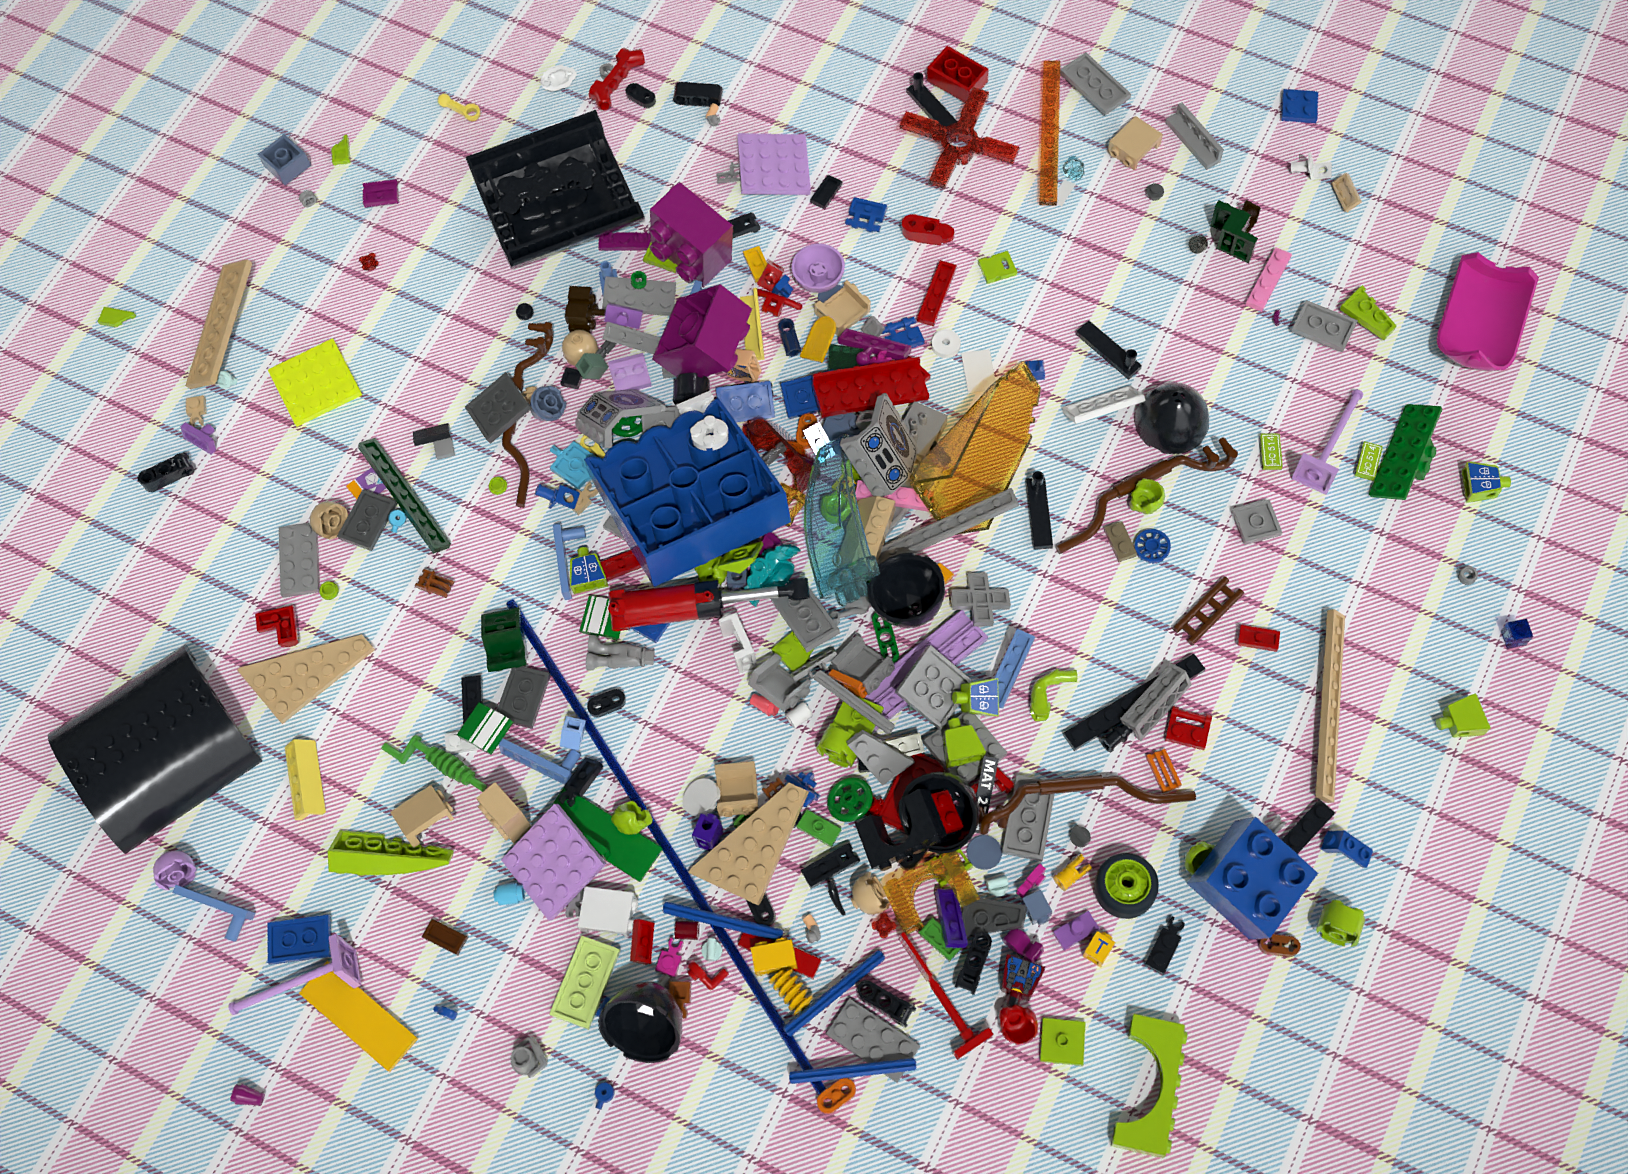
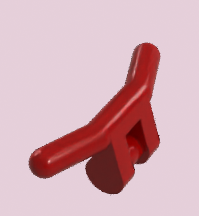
M757 288L758 296L766 298L762 306V312L764 313L770 312L773 313V316L780 317L784 305L797 310H801L803 307L799 302Z

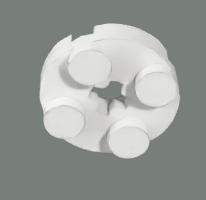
M706 416L690 429L692 442L700 450L707 451L706 448L717 450L728 441L729 432L726 423L720 419H715L714 416Z

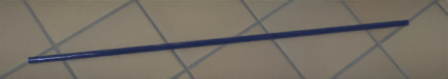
M514 599L506 603L508 609L519 607ZM520 609L521 626L524 634L578 719L586 720L585 730L631 801L636 802L642 808L641 811L648 810ZM652 816L653 822L647 827L659 846L662 847V851L700 910L714 913ZM710 925L802 1070L814 1069L793 1035L788 1036L785 1033L783 1027L786 1024L726 930L722 927ZM822 1081L810 1082L818 1095L827 1089Z

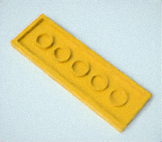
M334 971L310 980L299 992L303 998L388 1072L392 1071L418 1040L413 1033L359 987H351L334 974Z

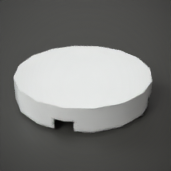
M706 778L696 780L690 784L683 796L685 811L695 817H700L701 813L706 816L707 813H711L716 808L715 804L717 801L719 802L720 800L718 785Z

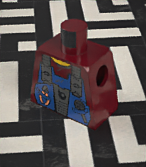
M1007 954L1001 988L1002 992L1009 994L1007 1006L1019 1005L1021 999L1030 1001L1043 976L1045 966Z

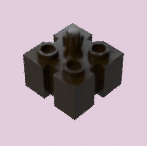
M569 286L568 304H566L564 316L566 323L569 324V332L584 330L592 334V330L596 328V320L593 318L595 316H605L606 314L605 309H598V304L595 303L596 296L592 293L591 287Z

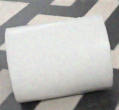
M801 702L785 714L793 728H797L813 716L804 702Z

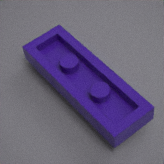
M937 889L935 897L945 947L966 948L968 941L957 889Z

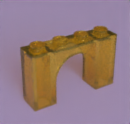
M957 851L944 853L941 855V858L935 861H927L923 864V867L917 870H909L903 877L891 879L882 887L906 936L924 927L914 904L915 892L923 882L930 879H940L947 882L951 886L961 908L980 899Z

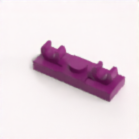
M610 232L599 236L598 249L599 251H647L651 243V234L647 232Z

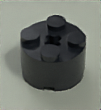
M697 373L678 375L677 379L675 380L674 378L673 403L677 405L710 391V380L704 375L703 378L697 377Z

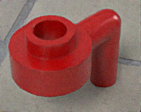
M692 960L687 965L689 969L687 974L694 981L699 979L709 990H714L729 975L723 968L711 980L695 961Z

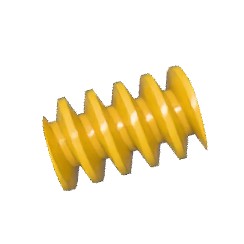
M792 969L781 970L769 980V983L774 984L773 988L775 991L780 990L778 993L779 997H785L783 1002L785 1004L790 1003L789 1010H795L793 1015L797 1016L810 1005L813 996H805L808 989L800 990L803 983H795L798 978L797 975L790 977V974L793 972Z

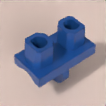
M800 772L798 777L802 781L793 774H787L784 778L786 780L785 786L791 783L809 791L803 807H808L813 800L817 801L821 795L808 786L810 785L815 788L817 785L813 781L814 773L809 772L805 775L803 772Z

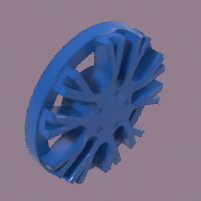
M1147 529L1136 537L1134 548L1140 560L1154 564L1162 562L1169 555L1171 543L1168 536L1162 531ZM1152 533V538H1147L1146 534ZM1163 538H1164V539L1166 540V542H1167V543H1164V544H1160V541H1161ZM1138 543L1143 544L1144 547L1138 548ZM1158 552H1162L1164 555L1160 557ZM1150 554L1151 557L1147 558L1145 555Z

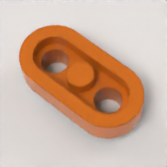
M804 414L799 419L796 442L802 449L811 448L807 439L802 438L805 436L802 430L817 423V418L813 414Z
M842 1078L823 1091L817 1098L819 1110L824 1114H832L853 1099L856 1094L854 1082L848 1078ZM848 1087L850 1090L849 1093L843 1094L841 1089ZM825 1100H831L832 1105L830 1107H826L824 1105Z

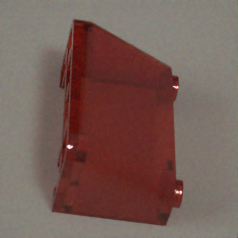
M756 419L746 426L748 439L757 452L759 450H766L768 452L772 448H776L775 445L779 442H782L787 447V450L782 455L788 460L787 466L794 479L792 490L798 496L821 478V465L783 427L764 419Z

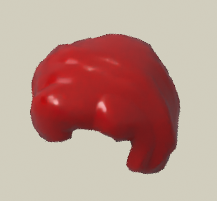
M1016 1004L1000 1010L998 1014L1000 1032L1007 1041L1020 1045L1026 1044L1036 1037L1038 1022L1035 1013L1031 1009Z

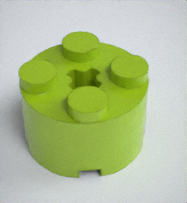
M830 723L816 750L822 757L824 754L829 756L828 761L840 767L848 768L850 766L851 768L857 755L850 749L846 741L857 733L850 729L845 731L838 725Z
M1331 900V903L1323 906L1316 932L1320 931L1322 933L1321 937L1330 943L1339 946L1351 943L1350 947L1357 946L1365 923L1364 911L1359 908L1345 906L1339 900Z

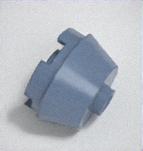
M553 386L537 388L533 392L530 401L532 415L540 421L559 419L566 408V401L564 402L563 397L560 395L561 391Z

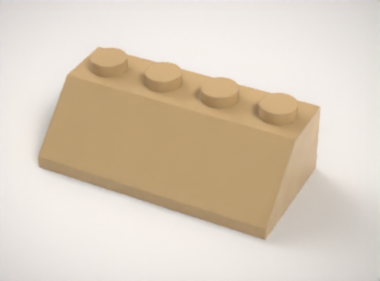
M880 496L859 499L836 567L873 576V571L876 568L895 513L894 500Z

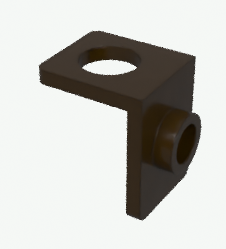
M1245 200L1242 210L1251 214L1249 227L1246 233H1249L1258 221L1261 207Z

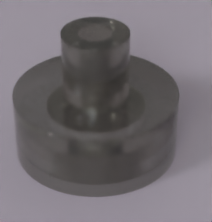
M1196 235L1189 240V249L1193 253L1199 254L1208 247V240L1203 235Z

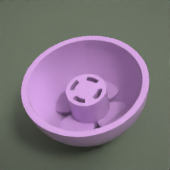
M808 245L798 251L792 261V273L796 282L810 292L823 293L833 289L840 282L844 274L845 262L843 256L830 245Z

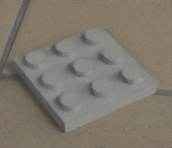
M928 645L895 693L937 729H942L959 705L954 704L952 701L953 692H961V684L974 681L934 647Z
M963 712L956 717L959 718L961 726H973L986 751L985 756L998 758V762L1007 756V751L975 714ZM946 724L942 729L937 730L924 739L923 744L947 773L960 776L969 783L981 774L983 760L946 768L943 734L944 731L950 729L949 725Z

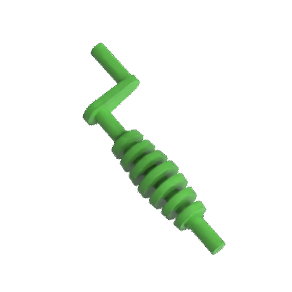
M419 735L411 738L403 753L387 743H384L381 748L401 764H405L414 751L418 749L426 754L425 759L431 762L443 775L455 779V781L461 782L465 786L471 784L482 792L487 788L486 784L475 778V772L470 770L467 765H464V762L459 760L458 757L436 746L428 747L421 742L422 738Z

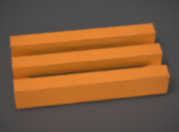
M834 669L829 672L831 678L854 695L863 699L867 696L862 682Z
M1166 749L1146 756L1162 793L1181 787L1182 784ZM1161 756H1163V759H1164V761H1165V763H1166V765H1167V767H1168V770H1169V772H1170V774H1171V776H1172L1173 781H1174L1175 784L1172 783V781H1171V779H1170V777H1169V774H1168V772H1167V770H1166V768H1165V766H1164V763H1163V761H1162V759H1161ZM1155 758L1165 777L1168 787H1165L1164 782L1159 774V771L1154 763L1153 759Z

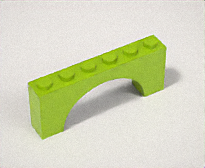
M1133 1014L1131 1017L1128 1039L1143 1045L1153 1056L1160 1074V1091L1154 1107L1146 1116L1137 1121L1128 1123L1116 1122L1114 1124L1111 1147L1164 1158L1166 1153L1170 1154L1172 1140H1168L1169 1131L1173 1132L1175 1125L1172 1111L1173 1109L1176 1110L1178 1104V1096H1175L1176 1087H1180L1181 1074H1178L1179 1066H1183L1185 1055L1181 1053L1182 1044L1186 1045L1188 1032L1184 1031V1024Z

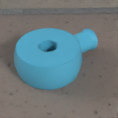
M395 509L390 512L388 520L392 525L391 532L397 533L398 527L406 522V515L402 510Z

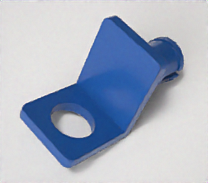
M539 484L534 495L549 500V509L556 503L570 509H575L580 493L563 485H559L557 489L552 490ZM564 494H572L573 502H566L563 498Z

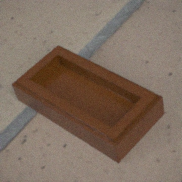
M431 919L422 935L423 939L457 956L468 939L466 935L434 919Z

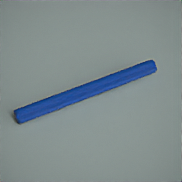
M667 901L663 905V913L771 940L783 937L782 929Z
M877 950L783 1027L785 1033L788 1036L796 1033L885 960L884 954Z
M915 1058L792 1071L789 1072V1081L791 1084L914 1071L917 1069Z

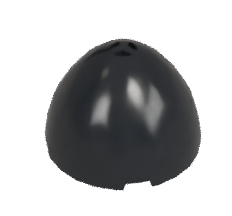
M1178 382L1163 383L1150 390L1145 395V401L1139 403L1135 413L1136 431L1147 446L1161 450V453L1183 454L1189 452L1202 443L1209 430L1207 404L1202 395L1189 385Z
M910 552L901 553L889 557L873 571V576L867 586V594L871 607L887 623L899 628H915L926 624L939 612L945 595V582L940 567L929 557L914 555Z
M932 772L915 778L906 786L899 801L900 821L906 834L910 835L912 821L903 797L918 789L930 790L931 794L948 790L952 796L953 803L955 801L960 802L954 805L964 827L961 830L947 833L946 836L941 838V842L935 845H927L925 848L934 853H951L961 849L971 840L979 822L980 806L975 791L967 781L952 773Z
M640 982L623 988L608 1001L599 1015L598 1026L602 1038L608 1046H615L623 1052L624 1057L637 1062L658 1063L668 1060L679 1049L682 1037V1014L676 999L666 987L655 982Z

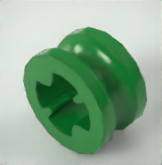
M642 271L632 273V287L643 289L647 284L646 274Z

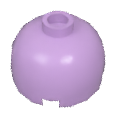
M170 851L161 855L153 867L155 883L163 890H170L169 887H175V885L185 887L195 878V863L188 854L182 851Z

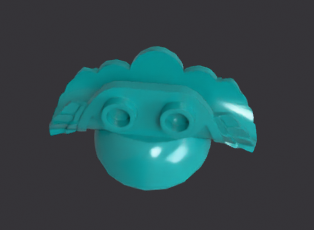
M782 544L777 546L776 549L765 550L751 564V575L747 579L748 585L744 590L785 585L793 575L795 568L794 564L788 561V559H791L801 551L799 547L791 544ZM753 600L749 602L753 606L757 607V604L760 600Z

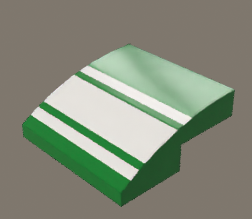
M595 596L588 597L579 632L597 637L602 636L616 641L619 639L621 631H612L611 616L608 610L609 599Z
M478 703L457 733V736L492 755L514 722L497 711Z

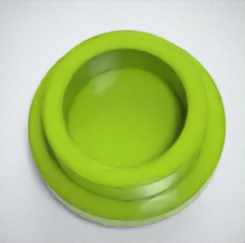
M501 477L492 478L488 486L490 492L494 495L503 494L507 490L505 479Z
M324 582L320 586L319 593L323 599L332 600L338 595L339 588L334 582Z

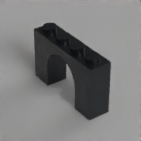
M918 789L903 797L911 817L912 828L907 840L900 845H896L890 839L881 816L870 815L855 823L871 869L886 871L892 868L893 863L907 860L910 854H918L924 851V847L927 845L938 844L941 842V838L947 835L930 790Z

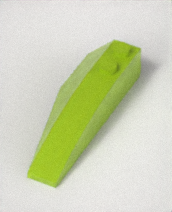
M339 830L328 849V872L363 876L396 875L425 871L448 865L454 850L432 845L422 847L421 844L413 848L411 844L404 843L401 838L397 837L391 840L386 839L384 834Z

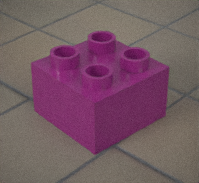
M680 181L650 208V250L660 261L665 262L669 259L674 264H677L676 271L685 282L692 283L698 280L702 282V287L704 288L732 261L733 225Z
M721 284L677 299L652 360L676 377L684 373H697V377L703 378L704 375L708 378L710 375L722 371L724 373L729 372L738 360V355L735 353L738 343L746 337L750 330V325L747 321L752 308Z

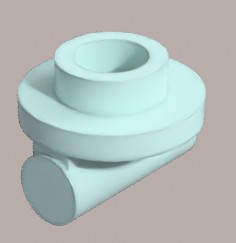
M220 371L216 382L221 388L227 389L232 385H236L238 380L228 372Z
M1006 876L986 881L988 892L993 894V896L1005 895V892L1009 890Z
M708 938V941L702 946V955L707 961H716L722 955V947L714 938Z

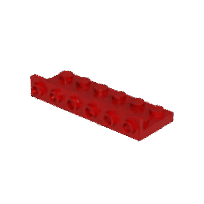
M909 357L902 360H891L883 363H873L871 365L813 374L812 387L821 417L874 409L877 397L883 393L888 395L893 406L929 400L930 395L920 369V357Z

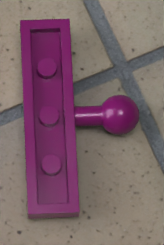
M848 328L838 337V344L862 350L856 356V362L860 366L868 365L871 354L878 355L882 350L887 351L885 357H891V359L895 360L906 359L911 353L910 345Z

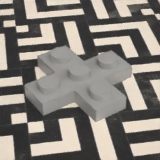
M968 573L969 589H951L952 610H971L973 626H993L992 610L1010 609L1009 589H989L987 573Z

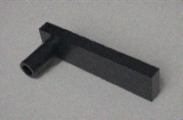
M916 72L913 75V85L906 88V93L946 137L959 130L960 123L923 84V74Z
M1091 321L1086 322L1076 331V335L1128 380L1141 370L1142 365L1136 361L1137 352L1134 349H1129L1126 352Z
M1036 471L1033 473L1032 478L1026 479L1033 549H1052L1053 540L1044 474Z

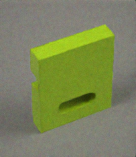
M1009 251L992 255L990 258L978 259V265L987 284L1017 275V269ZM1002 261L1006 262L1009 269L1004 268Z

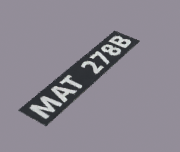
M984 756L976 794L979 806L984 809L985 814L989 811L999 760L998 758ZM978 824L975 833L981 834V833H979V824Z

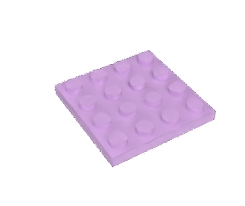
M737 134L741 194L810 195L811 186L806 134Z
M553 804L501 859L519 884H523V889L548 921L553 920L607 864L559 804Z

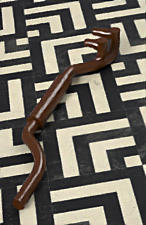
M550 322L528 324L529 330L543 332L544 338L538 337L537 339L525 340V345L534 346L537 350L532 356L519 362L515 367L512 380L521 393L524 384L522 379L523 371L545 357L552 346L553 328ZM514 423L503 433L502 446L515 459L520 468V483L516 506L524 508L530 472L524 456L511 444L512 434L515 433L516 423Z
M1222 437L1219 439V443L1226 454L1222 461H1219L1220 457L1218 454H1215L1207 445L1203 447V452L1208 461L1203 462L1184 455L1176 456L1168 461L1163 460L1114 485L1113 489L1100 496L1096 516L1092 524L1082 533L1055 546L1057 552L1062 554L1093 537L1102 526L1107 503L1116 497L1120 499L1133 492L1136 484L1143 478L1155 481L1172 472V469L1179 465L1207 472L1224 470L1234 463L1238 456V451L1233 449L1226 438Z
M1101 774L1038 780L1037 783L1021 785L1006 805H997L996 810L985 814L984 809L980 807L979 833L987 834L990 824L997 820L999 828H1006L1010 814L1019 806L1027 794L1049 795L1100 790L1105 786H1117L1132 797L1153 804L1195 801L1196 794L1195 791L1166 794L1149 793L1133 786L1122 777H1102Z

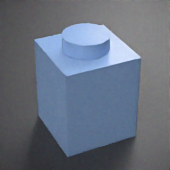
M566 716L561 732V747L579 751L584 736L586 720Z

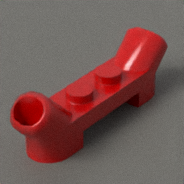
M624 47L621 48L616 54L617 64L603 82L596 79L590 87L588 96L596 101L598 109L603 111L610 109L612 106L610 95L613 91L617 90L621 81L627 77L628 72L633 67L645 64L643 50L636 49L631 51Z

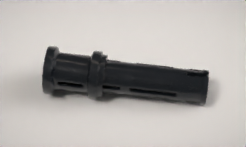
M1124 724L1120 727H1114L1110 734L1100 738V743L1104 749L1111 753L1118 744L1127 741V736L1133 730Z

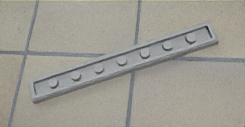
M1009 488L884 545L877 565L879 566L883 561L897 554L908 552L914 554L1018 507L1019 504L1013 489Z

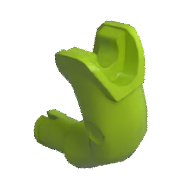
M1055 669L1035 682L1031 691L1030 713L1034 721H1046L1049 717L1051 703L1047 700V687L1064 682H1077V670L1059 671V669Z

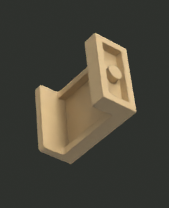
M1135 116L1109 141L1108 153L1123 162L1125 166L1135 170L1138 162L1153 147L1157 149L1161 145L1163 134Z
M846 280L844 287L824 303L819 300L814 304V312L819 318L829 316L836 322L835 334L839 337L846 328L849 329L870 312L871 302L866 295H862L855 284H851Z
M755 761L715 765L716 783L720 789L719 802L717 801L718 816L732 817L733 815H752L759 809Z
M432 785L390 812L413 848L420 844L416 835L445 816L450 821L454 820L451 812L454 810L447 801L443 803V800L446 798L439 789L435 791Z

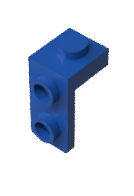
M1345 830L1327 831L1321 850L1326 853H1342L1363 868L1368 867L1373 853L1370 847Z

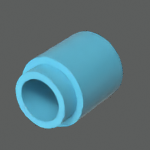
M523 884L497 885V890H494V901L498 902L499 906L518 904L520 901L525 900Z

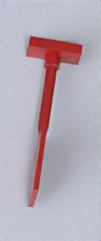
M904 932L900 934L899 941L925 980L929 982L932 991L961 1033L959 1035L964 1042L953 1052V1055L958 1060L994 1034L990 1028L974 1034L971 1028L966 1026L938 982L932 978V973Z

